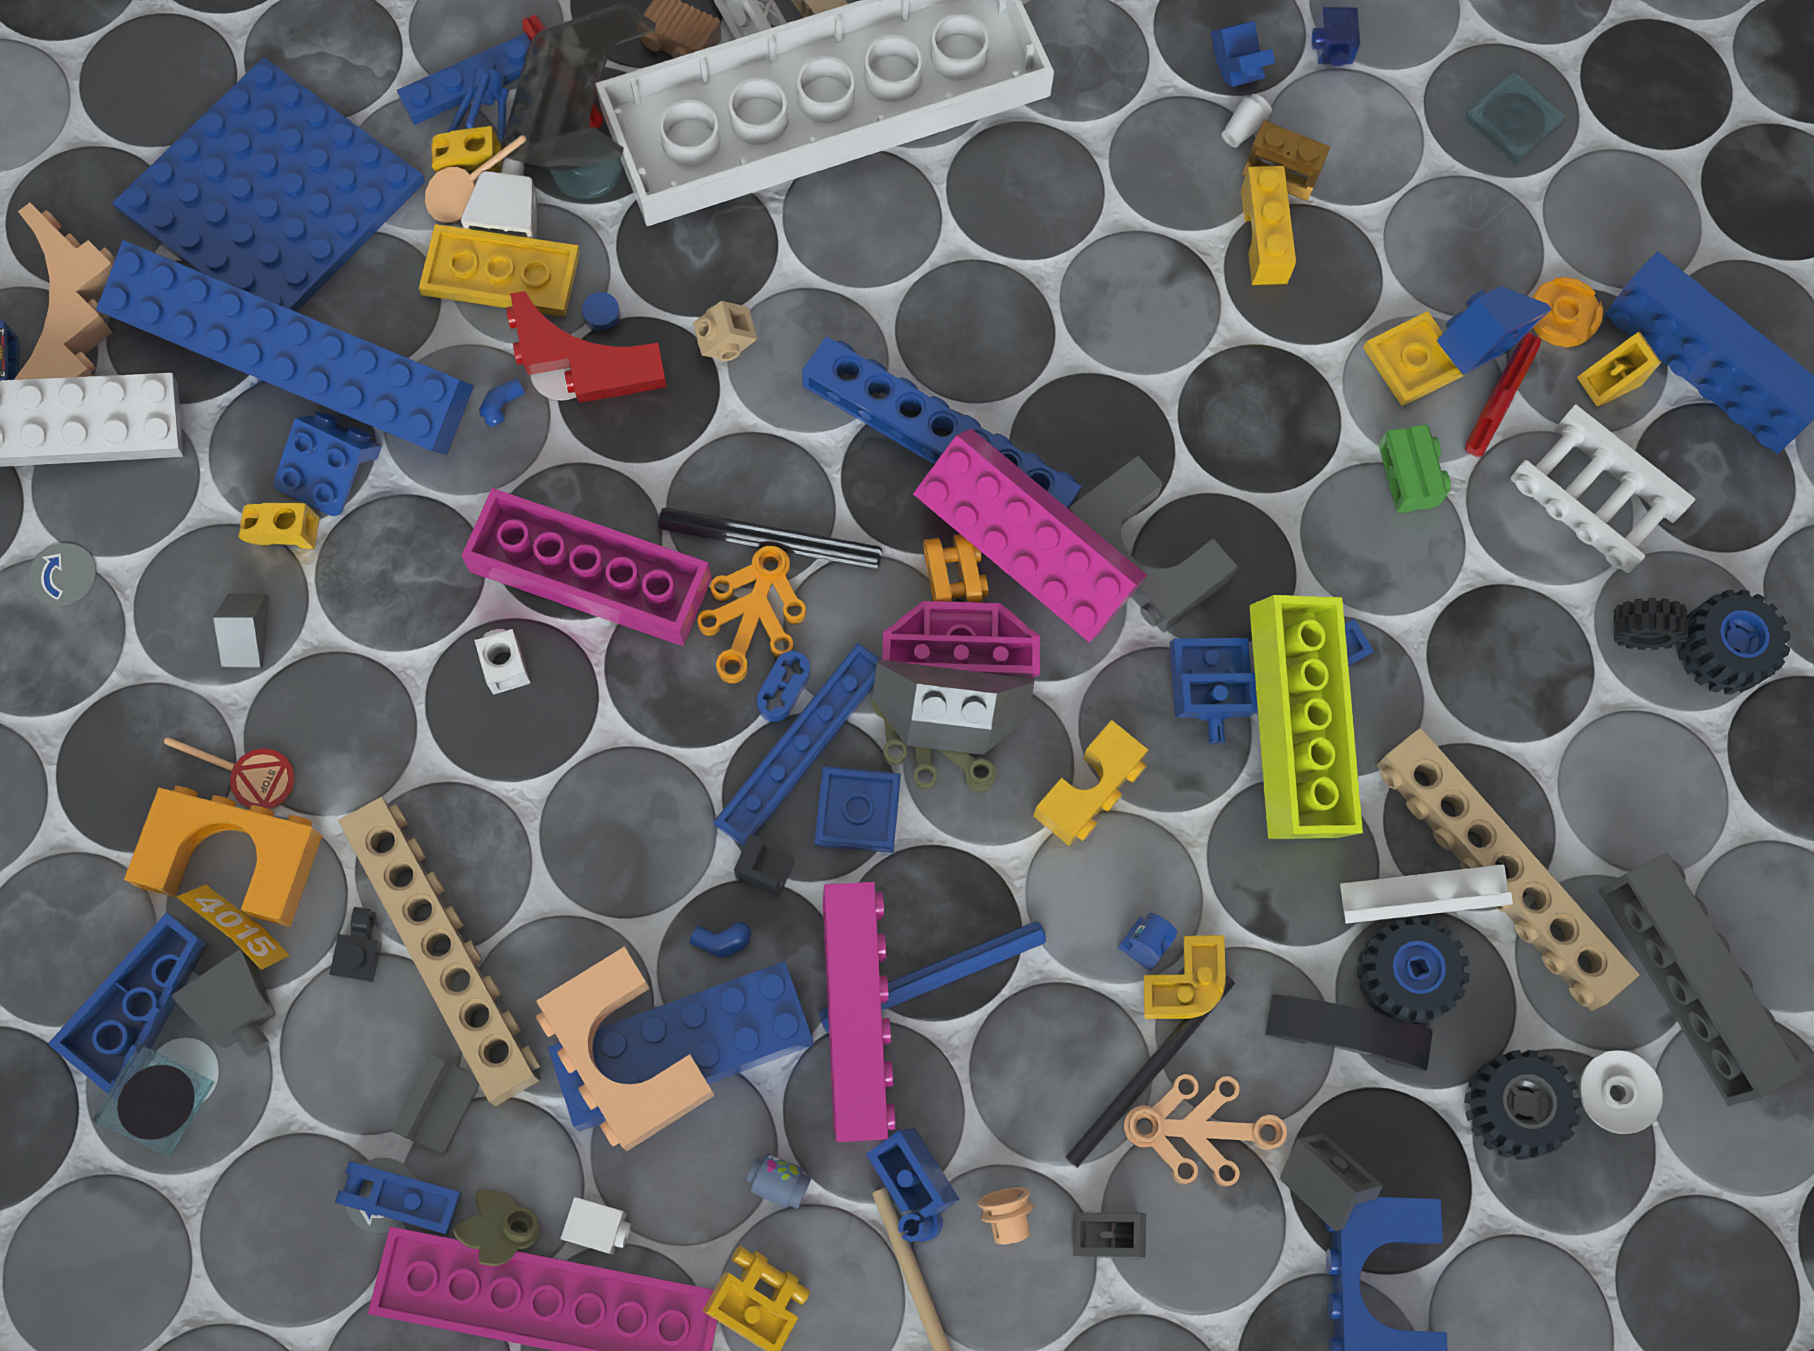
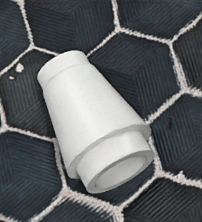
M1251 94L1248 98L1244 97L1225 130L1221 133L1224 141L1230 146L1237 148L1260 130L1264 120L1270 121L1269 116L1272 114V108L1269 103L1257 94Z

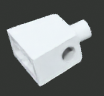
M505 159L502 164L501 173L485 171L479 175L462 215L461 222L465 229L537 239V193L533 179L523 176V163L515 159Z

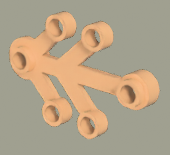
M1189 1074L1177 1077L1172 1084V1089L1153 1107L1146 1105L1137 1106L1126 1115L1123 1128L1127 1139L1137 1147H1152L1171 1168L1173 1179L1183 1185L1189 1184L1197 1178L1198 1167L1193 1160L1183 1158L1165 1136L1182 1137L1213 1170V1179L1218 1185L1223 1187L1235 1184L1239 1179L1240 1171L1234 1162L1226 1160L1207 1139L1254 1141L1261 1149L1273 1150L1280 1147L1287 1137L1285 1123L1274 1115H1265L1257 1119L1255 1123L1206 1121L1224 1103L1231 1102L1239 1095V1084L1230 1076L1218 1079L1213 1085V1091L1183 1120L1165 1118L1182 1100H1190L1197 1094L1199 1089L1198 1082ZM1181 1080H1187L1191 1083V1094L1184 1095L1179 1091L1178 1085ZM1222 1082L1231 1084L1233 1088L1231 1097H1225L1220 1093L1219 1087ZM1141 1119L1147 1120L1151 1125V1131L1147 1135H1143L1137 1130V1122ZM1263 1126H1269L1273 1129L1274 1137L1271 1141H1266L1261 1137L1260 1131ZM1185 1163L1190 1166L1192 1175L1189 1179H1183L1179 1176L1177 1170L1180 1164ZM1222 1166H1228L1232 1169L1233 1177L1230 1181L1221 1179L1219 1170Z

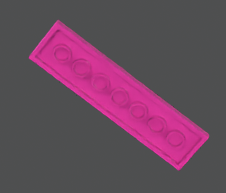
M395 1227L389 1228L368 1310L370 1315L553 1351H712L718 1325L717 1320L702 1312L714 1291L712 1289L518 1251L507 1263L497 1266L482 1265L478 1259L480 1249L467 1247L456 1239Z

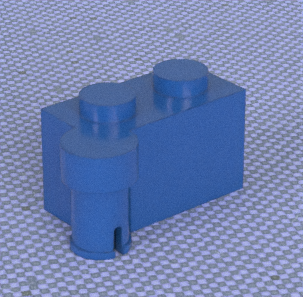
M916 1128L898 1130L866 1153L901 1212L912 1210L910 1213L903 1215L898 1223L899 1233L904 1231L906 1233L902 1238L908 1242H926L936 1238L941 1233L943 1228L941 1213L960 1199Z

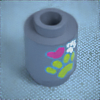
M767 1153L764 1160L756 1157L746 1181L753 1184L751 1193L786 1209L789 1205L798 1209L812 1177L803 1174L804 1169Z

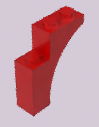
M526 291L510 293L512 306L506 307L510 329L517 328L519 342L513 343L514 355L517 365L523 364L528 375L571 368V370L564 371L568 393L575 392L579 403L667 388L658 342L630 347H614L587 342L566 333L551 323L535 307Z

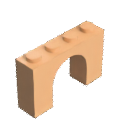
M624 946L538 999L536 1002L542 1012L536 1015V1018L546 1035L550 1037L556 1034L563 1048L557 1051V1054L567 1071L572 1073L577 1070L585 1083L578 1089L589 1108L592 1110L598 1106L606 1121L600 1124V1127L612 1147L620 1143L622 1148L628 1151L715 1095L690 1054L653 1078L638 1084L614 1082L602 1075L598 1069L593 1054V1043L600 1024L613 1011L650 989Z

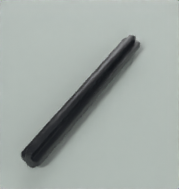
M662 508L658 519L659 528L662 530L760 548L775 546L788 553L875 569L879 568L882 559V548L880 546L672 508Z

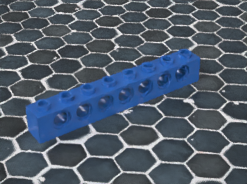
M826 336L802 369L803 387L934 465L957 434L973 429L1036 483L1043 486L1048 493L1069 509L1070 506L1078 501L1082 486L1077 484V481L1070 474L1051 469L1036 454L1031 452L1024 453L1014 447L1007 437L998 433H990L982 428L976 419L969 415L956 413L941 398L936 396L929 397L919 391L912 381L903 377L897 378L887 372L886 368L874 359L867 360L856 354L855 350L844 341L839 340L836 342ZM845 373H850L855 375L856 378L852 380H843L840 378V376ZM883 392L888 396L883 399H875L871 394ZM907 410H913L919 415L914 418H908L902 413ZM937 429H946L951 434L945 437L937 436L933 431Z

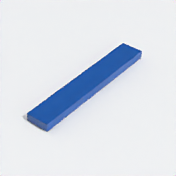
M857 643L714 820L713 824L715 827L743 848L750 834L756 836L873 689L877 660H881L879 657L861 644Z

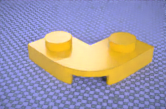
M1224 935L1184 936L1185 974L1144 975L1145 1019L1196 1018L1208 1013L1218 1004L1223 996L1226 985Z

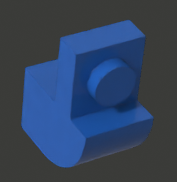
M1255 21L1210 31L1216 62L1224 81L1230 87L1264 79L1263 66L1275 63L1273 49L1260 50Z

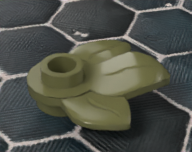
M486 1189L476 1191V1204L479 1214L463 1220L453 1228L454 1235L463 1245L472 1249H480L479 1263L489 1266L507 1263L514 1257L517 1250L531 1247L537 1241L540 1233L539 1221L531 1210L518 1207L515 1200L506 1193ZM518 1228L523 1230L524 1233H517L512 1229Z

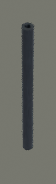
M1227 975L1225 990L1220 1001L1235 985V982ZM1214 1008L1202 1016L1181 1021L1066 1155L1065 1158L1069 1163L1078 1169Z

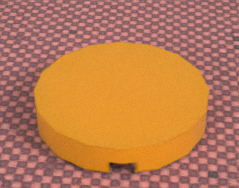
M1569 277L1554 278L1553 281L1540 285L1532 297L1547 303L1552 309L1532 329L1541 339L1555 346L1568 348L1582 345L1593 337L1602 323L1603 307L1601 301L1598 303L1597 298L1594 296L1596 292L1589 285L1578 279Z

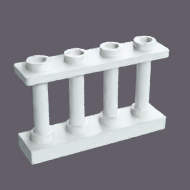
M1575 404L1555 428L1562 435L1561 439L1536 466L1524 460L1511 476V480L1524 495L1533 497L1543 505L1551 517L1563 521L1573 529L1581 541L1594 546L1604 554L1612 566L1630 573L1645 558V554L1637 549V547L1663 518H1667L1670 522L1674 523L1696 499ZM1573 447H1577L1589 456L1592 461L1564 490L1547 475ZM1603 470H1606L1619 480L1621 485L1594 514L1577 499ZM1633 494H1636L1648 503L1651 509L1624 538L1607 523Z

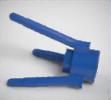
M478 67L476 69L474 80H470L467 93L447 133L458 130L472 100L473 103L466 122V127L469 129L474 125L481 104L493 105L495 100H497L498 138L501 144L505 143L506 100L509 90L502 87L504 76L500 72L487 67Z

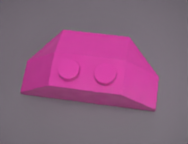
M922 601L893 626L883 631L882 660L1033 678L1040 676V635L1030 630L1001 603Z

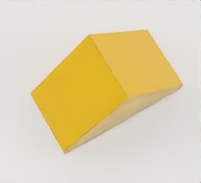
M1637 332L1577 376L1595 405L1600 407L1642 386L1661 361L1641 332Z

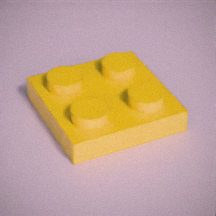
M1429 311L1366 341L1363 347L1402 407L1464 376L1436 341L1443 332Z

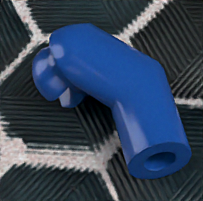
M517 377L492 388L486 394L479 408L480 417H484L486 425L492 427L502 423L505 419L501 411L503 405L525 394Z
M736 922L732 927L715 934L698 925L690 938L689 944L718 958H726L745 949L749 944L751 929L743 922Z

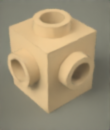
M720 301L718 304L708 308L704 315L693 322L702 356L717 358L720 361H730L737 358L741 351L757 340L751 314L747 306Z

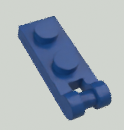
M348 1162L345 1174H348V1178L343 1191H338L335 1203L449 1235L462 1192L359 1163ZM365 1179L374 1182L369 1198L359 1196Z

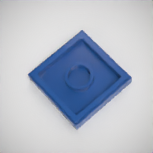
M823 766L815 846L894 853L901 773Z

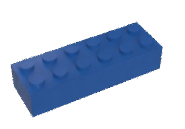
M1657 251L1629 280L1605 313L1617 328L1626 331L1629 335L1633 336L1637 332H1641L1657 357L1667 364L1674 374L1683 377L1705 399L1714 402L1728 414L1732 421L1741 424L1756 436L1763 446L1772 449L1775 453L1779 454L1814 420V375L1660 252Z
M783 961L599 1028L594 1038L593 1054L596 1065L602 1075L621 1084H638L647 1081L690 1054L706 1082L710 1084L811 1047L814 1044L786 962ZM558 1043L549 1046L548 1050L573 1127L581 1132L602 1124L606 1119L599 1107L597 1106L591 1110L578 1089L585 1084L577 1070L569 1073L558 1056L557 1051L563 1048L562 1044Z

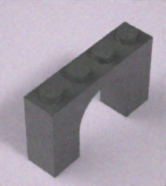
M1137 456L1070 506L1069 510L1148 575L1131 597L1141 607L1140 612L1146 622L1153 627L1157 626L1164 633L1233 579L1238 566L1214 539L1210 540L1182 563L1169 568L1148 567L1136 561L1128 553L1121 538L1122 526L1131 517L1158 498L1163 484L1146 463Z

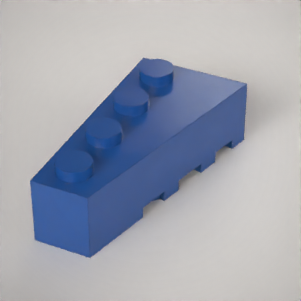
M166 912L49 1041L48 1045L109 1096L119 1098L127 1081L140 1071L176 1002L171 995L186 985L208 942L178 917Z

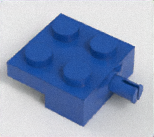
M1174 638L1169 643L1175 718H1199L1208 721L1209 744L1225 743V719L1230 717H1250L1258 713L1255 673H1251L1249 640L1248 638Z

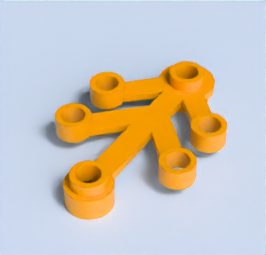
M762 547L754 554L751 565L728 576H717L711 581L712 596L718 601H727L733 596L734 589L756 580L752 593L715 610H704L697 618L701 633L712 636L719 632L722 624L743 615L731 649L723 651L716 661L718 675L727 683H738L747 675L748 663L745 656L759 618L771 640V652L775 657L779 658L781 654L794 650L793 639L782 629L767 599L770 588L773 585L784 604L783 616L788 623L799 624L806 617L804 602L797 599L786 578L790 569L789 557L779 547ZM769 561H774L778 564V567L775 570L769 571L764 568V565ZM719 584H727L729 586L728 591L725 593H718L715 588ZM796 606L802 612L798 616H791L787 612L788 609ZM706 618H714L716 620V624L713 627L708 628L702 625ZM779 641H786L789 647L784 651H779L775 648V644ZM730 664H737L740 669L736 674H729L725 671L726 667Z

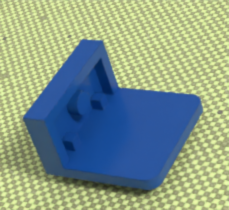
M316 412L315 415L294 419L274 479V487L278 491L330 516H338L344 510L359 464L378 459L382 445L370 440L371 436L367 432L356 428H344L337 424L338 420L335 417L326 413Z

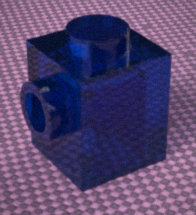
M1322 8L1311 37L1312 49L1317 50L1318 64H1331L1333 66L1353 64L1360 46L1358 8Z

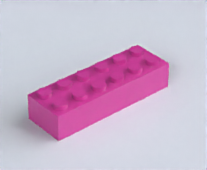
M973 429L964 431L954 437L913 493V495L1089 643L1106 628L1148 576Z
M494 488L491 489L461 555L471 573L683 647L712 579L709 562Z
M875 882L824 884L822 900L834 1141L849 1142L888 1139V1130H895L894 1104H886L885 1087L893 1086L892 1061H884L883 1045L891 1043L889 1018H882L881 1003L888 1001L887 976H879V962H884V959H886L885 934H877V921H881L882 917H884L883 893L875 892Z

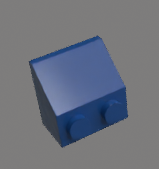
M1503 286L1488 293L1482 289L1466 301L1465 305L1468 308L1464 312L1457 313L1445 323L1444 326L1447 330L1436 341L1464 375L1509 352L1552 309L1545 302Z

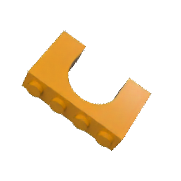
M175 786L173 791L158 787L124 880L137 888L176 898L191 855L197 846L215 833L229 830L241 831L250 835L257 852L255 871L241 910L252 918L291 927L322 835L311 827L313 822L295 815H289L288 820L273 817L275 812L256 805H251L249 810L235 807V801L221 796L213 795L211 801L198 798V792L182 786Z

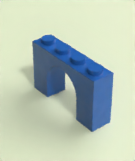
M1377 1197L1375 1200L1356 1204L1343 1230L1334 1231L1325 1222L1326 1230L1332 1231V1249H1327L1326 1269L1328 1275H1333V1293L1328 1294L1327 1311L1329 1319H1334L1335 1337H1330L1328 1351H1448L1447 1332L1404 1331L1387 1327L1368 1311L1360 1292V1274L1367 1257L1378 1247L1386 1243L1431 1245L1443 1243L1441 1199Z

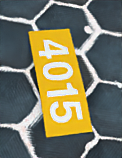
M206 884L176 896L230 937L261 970L290 956L265 928Z

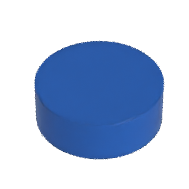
M597 292L588 296L583 302V318L591 329L606 331L618 323L620 310L617 300L612 295L605 292Z

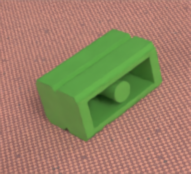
M1427 424L1410 427L1409 429L1401 428L1385 432L1378 446L1396 512L1399 514L1417 509L1435 508L1441 505L1450 491L1451 483L1448 472L1446 470L1441 471L1438 458L1441 455L1439 439L1436 436L1432 437Z

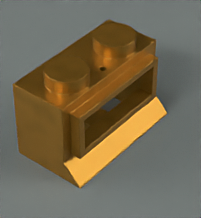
M1264 120L1252 145L1242 176L1246 175L1248 167L1273 166L1258 160V157L1275 163L1277 166H1284L1288 194L1308 202L1331 146ZM1290 170L1305 175L1308 178L1306 179L1296 174H1293L1290 172Z

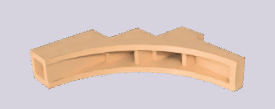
M29 202L18 212L35 233L45 254L50 279L49 307L43 332L36 347L14 380L93 376L91 372L96 367L85 354L113 333L104 322L108 315L96 311L116 258L105 247L99 251L89 240L81 245L70 233L64 237L58 231L62 226L47 210L40 213Z

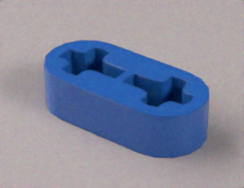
M787 651L781 654L758 692V711L766 721L780 722L786 719L808 683L811 675L810 663L801 652ZM795 662L799 663L802 674H793L788 684L784 682L787 676L784 666L792 667ZM782 690L781 704L783 707L776 706L773 711L768 710V703L765 699H774L778 691Z

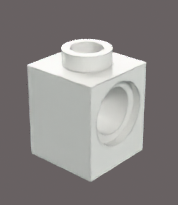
M505 629L491 630L485 633L483 638L474 640L486 683L493 695L531 683L519 641L513 629L507 631ZM507 652L511 654L506 663L501 665L493 664V659L499 653Z
M574 1197L561 1239L615 1255L617 1247L624 1248L631 1223L625 1222L627 1213Z

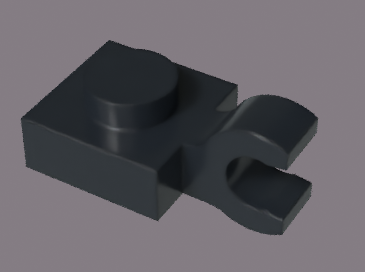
M354 907L350 924L351 934L350 936L338 934L329 975L367 982L374 981L382 944L378 940L370 939L375 924L376 912H371V909Z

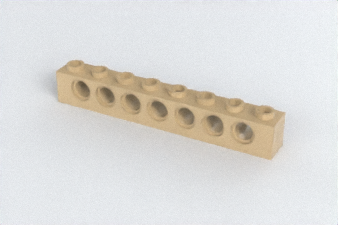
M1421 727L1385 755L1376 765L1380 769V776L1390 788L1397 789L1407 800L1406 805L1410 812L1430 826L1434 831L1433 836L1437 843L1445 850H1451L1460 861L1461 869L1494 866L1495 862H1500L1508 868L1509 879L1506 880L1508 892H1511L1513 904L1494 908L1507 914L1515 924L1514 929L1525 942L1532 943L1543 955L1541 959L1544 965L1552 973L1560 975L1570 986V994L1580 1005L1588 1007L1591 1011L1605 1006L1640 976L1635 968ZM1417 771L1425 774L1429 780V786L1420 785L1415 780L1414 772ZM1441 801L1448 802L1454 807L1455 817L1448 816L1443 812ZM1468 832H1474L1480 836L1482 848L1471 844L1468 839ZM1523 893L1533 896L1536 901V910H1532L1524 904ZM1551 924H1555L1562 929L1564 934L1563 941H1559L1552 936L1550 931ZM1579 955L1585 956L1590 961V973L1583 971L1579 966Z
M381 796L338 820L488 1101L498 1106L540 1081L534 1071L541 1067L529 1045L522 1049L515 1034L521 1031L517 1021L510 1010L503 1013L496 999L502 996L491 975L483 977L477 964L483 960L472 940L465 943L458 929L464 925L452 905L448 908L444 906L439 895L444 893L445 890L434 871L429 874L426 873L420 861L427 857L415 837L408 840L402 829L408 825V822L397 804L390 806ZM386 837L395 838V843L391 850L385 853H378V845L382 839ZM406 870L413 871V879L407 886L396 887V879L401 872ZM424 904L432 905V913L428 919L422 922L414 920V914L418 907ZM443 938L450 939V950L443 956L435 957L433 955L435 943ZM460 973H468L470 975V983L467 988L460 992H453L451 984L454 977ZM479 1008H488L489 1019L486 1024L478 1028L472 1027L470 1023L472 1013ZM498 1043H506L509 1048L507 1058L501 1063H491L489 1054L492 1047Z

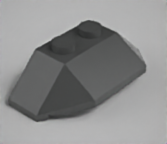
M877 660L872 699L906 746L985 755L1029 717L1034 679Z

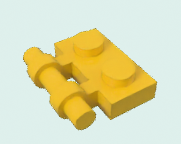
M739 1246L733 1253L731 1260L743 1268L741 1277L738 1279L732 1274L724 1272L702 1312L764 1351H781L799 1318L786 1310L785 1307L790 1298L802 1305L807 1300L810 1290L798 1283L799 1278L791 1272L785 1271L782 1273L768 1264V1258L758 1251L751 1253L744 1247ZM759 1279L774 1288V1293L770 1299L754 1289Z

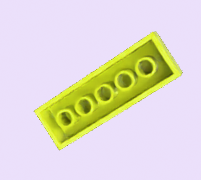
M1272 595L1249 606L1268 839L1340 838L1363 833L1342 597Z

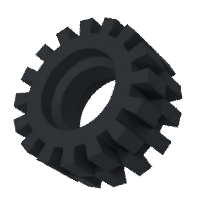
M1640 598L1634 599V603L1626 601L1623 602V605L1618 604L1616 609H1614V641L1620 646L1626 645V648L1629 649L1638 647V650H1645L1646 648L1659 650V647L1668 649L1672 648V645L1679 646L1682 645V642L1687 641V609L1684 604L1680 605L1679 601L1670 602V599L1665 598L1660 601H1656V598H1649V601H1643Z

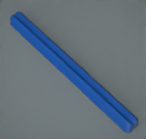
M1037 921L889 981L888 1001L881 1003V1011L1044 944L1046 942V934L1042 925ZM828 1007L819 1011V1018L825 1031L829 1032Z

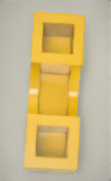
M1284 166L1248 167L1241 187L1244 221H1251L1252 240L1248 252L1252 285L1288 284L1296 264L1285 168Z
M1111 720L1089 745L1083 757V760L1097 772L1099 784L1088 790H1080L1061 778L1037 805L1033 817L1068 846L1077 837L1083 842L1097 826L1098 823L1093 818L1103 808L1106 812H1109L1123 794L1118 789L1126 780L1134 783L1145 770L1147 765L1143 760L1148 749Z

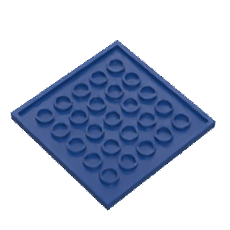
M263 57L117 197L112 204L118 212L191 268L297 312L424 184L425 180L419 171Z

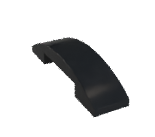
M1273 994L1265 1035L1302 1044L1311 1042L1385 1059L1386 1063L1427 1071L1433 1030L1408 1021L1358 1008Z

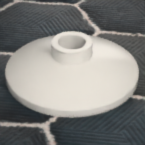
M1621 1050L1602 1053L1586 1065L1580 1078L1579 1093L1585 1111L1597 1125L1607 1131L1617 1134H1632L1649 1127L1660 1113L1663 1091L1659 1077L1650 1064L1636 1054ZM1612 1086L1617 1087L1621 1092V1099L1619 1101H1615L1610 1095Z

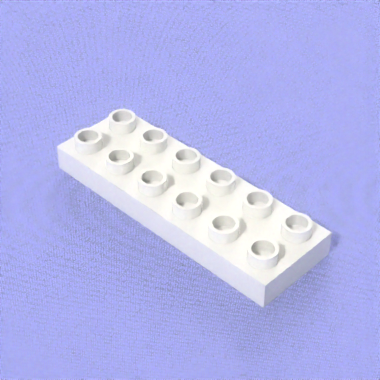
M860 0L595 84L600 107L646 226H650L1049 97L1051 95L1054 70L1021 0Z

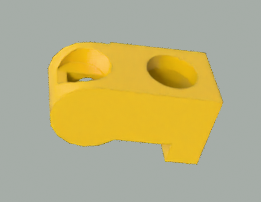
M492 126L437 134L431 140L432 169L435 172H439L446 167H459L466 171H475L502 150V144ZM503 159L487 170V172L501 173Z
M306 503L247 504L242 510L238 537L247 543L255 545H297L300 549L315 550L320 518Z

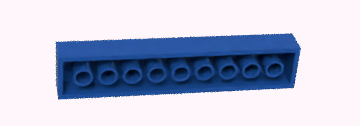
M124 240L121 243L96 311L420 447L444 455L448 454L474 385Z

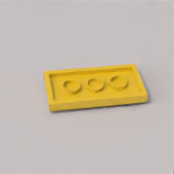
M435 224L419 291L421 296L502 308L512 306L510 293L526 291L540 313L566 317L580 249L578 245Z

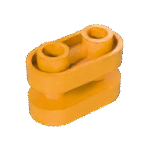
M961 534L953 535V547L942 548L939 537L923 540L924 557L933 601L952 602L954 598L963 597L964 602L983 603V598L989 596L986 575H979L977 562H981V551ZM956 562L960 582L949 584L945 563Z

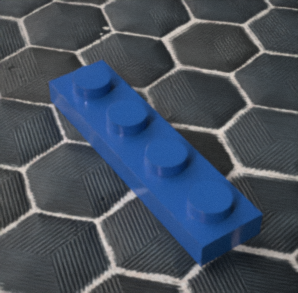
M526 33L397 89L399 98L413 124L416 125L461 105L467 93L469 82L474 80L478 67H487L500 72L504 76L503 85L542 69L541 59Z

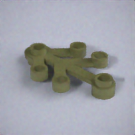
M871 695L872 709L877 716L884 719L886 744L883 749V757L890 765H900L907 757V747L876 705ZM892 747H898L902 750L903 754L899 758H892L888 755V750ZM914 747L916 769L913 777L914 784L921 790H930L937 782V771L932 766L930 748ZM939 750L965 771L964 780L971 790L984 792L993 786L996 779V768L991 761L985 758L975 759L969 753ZM977 767H983L988 771V776L980 779L974 775L973 771ZM923 771H927L932 775L933 779L929 783H923L918 779V775Z

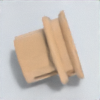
M1012 1187L997 1190L984 1195L977 1201L978 1207L983 1209L980 1215L981 1220L991 1223L995 1243L1010 1244L1022 1241L1030 1236L1031 1232L1026 1214L1031 1212L1034 1206L1028 1201V1197L1031 1194L1028 1188Z

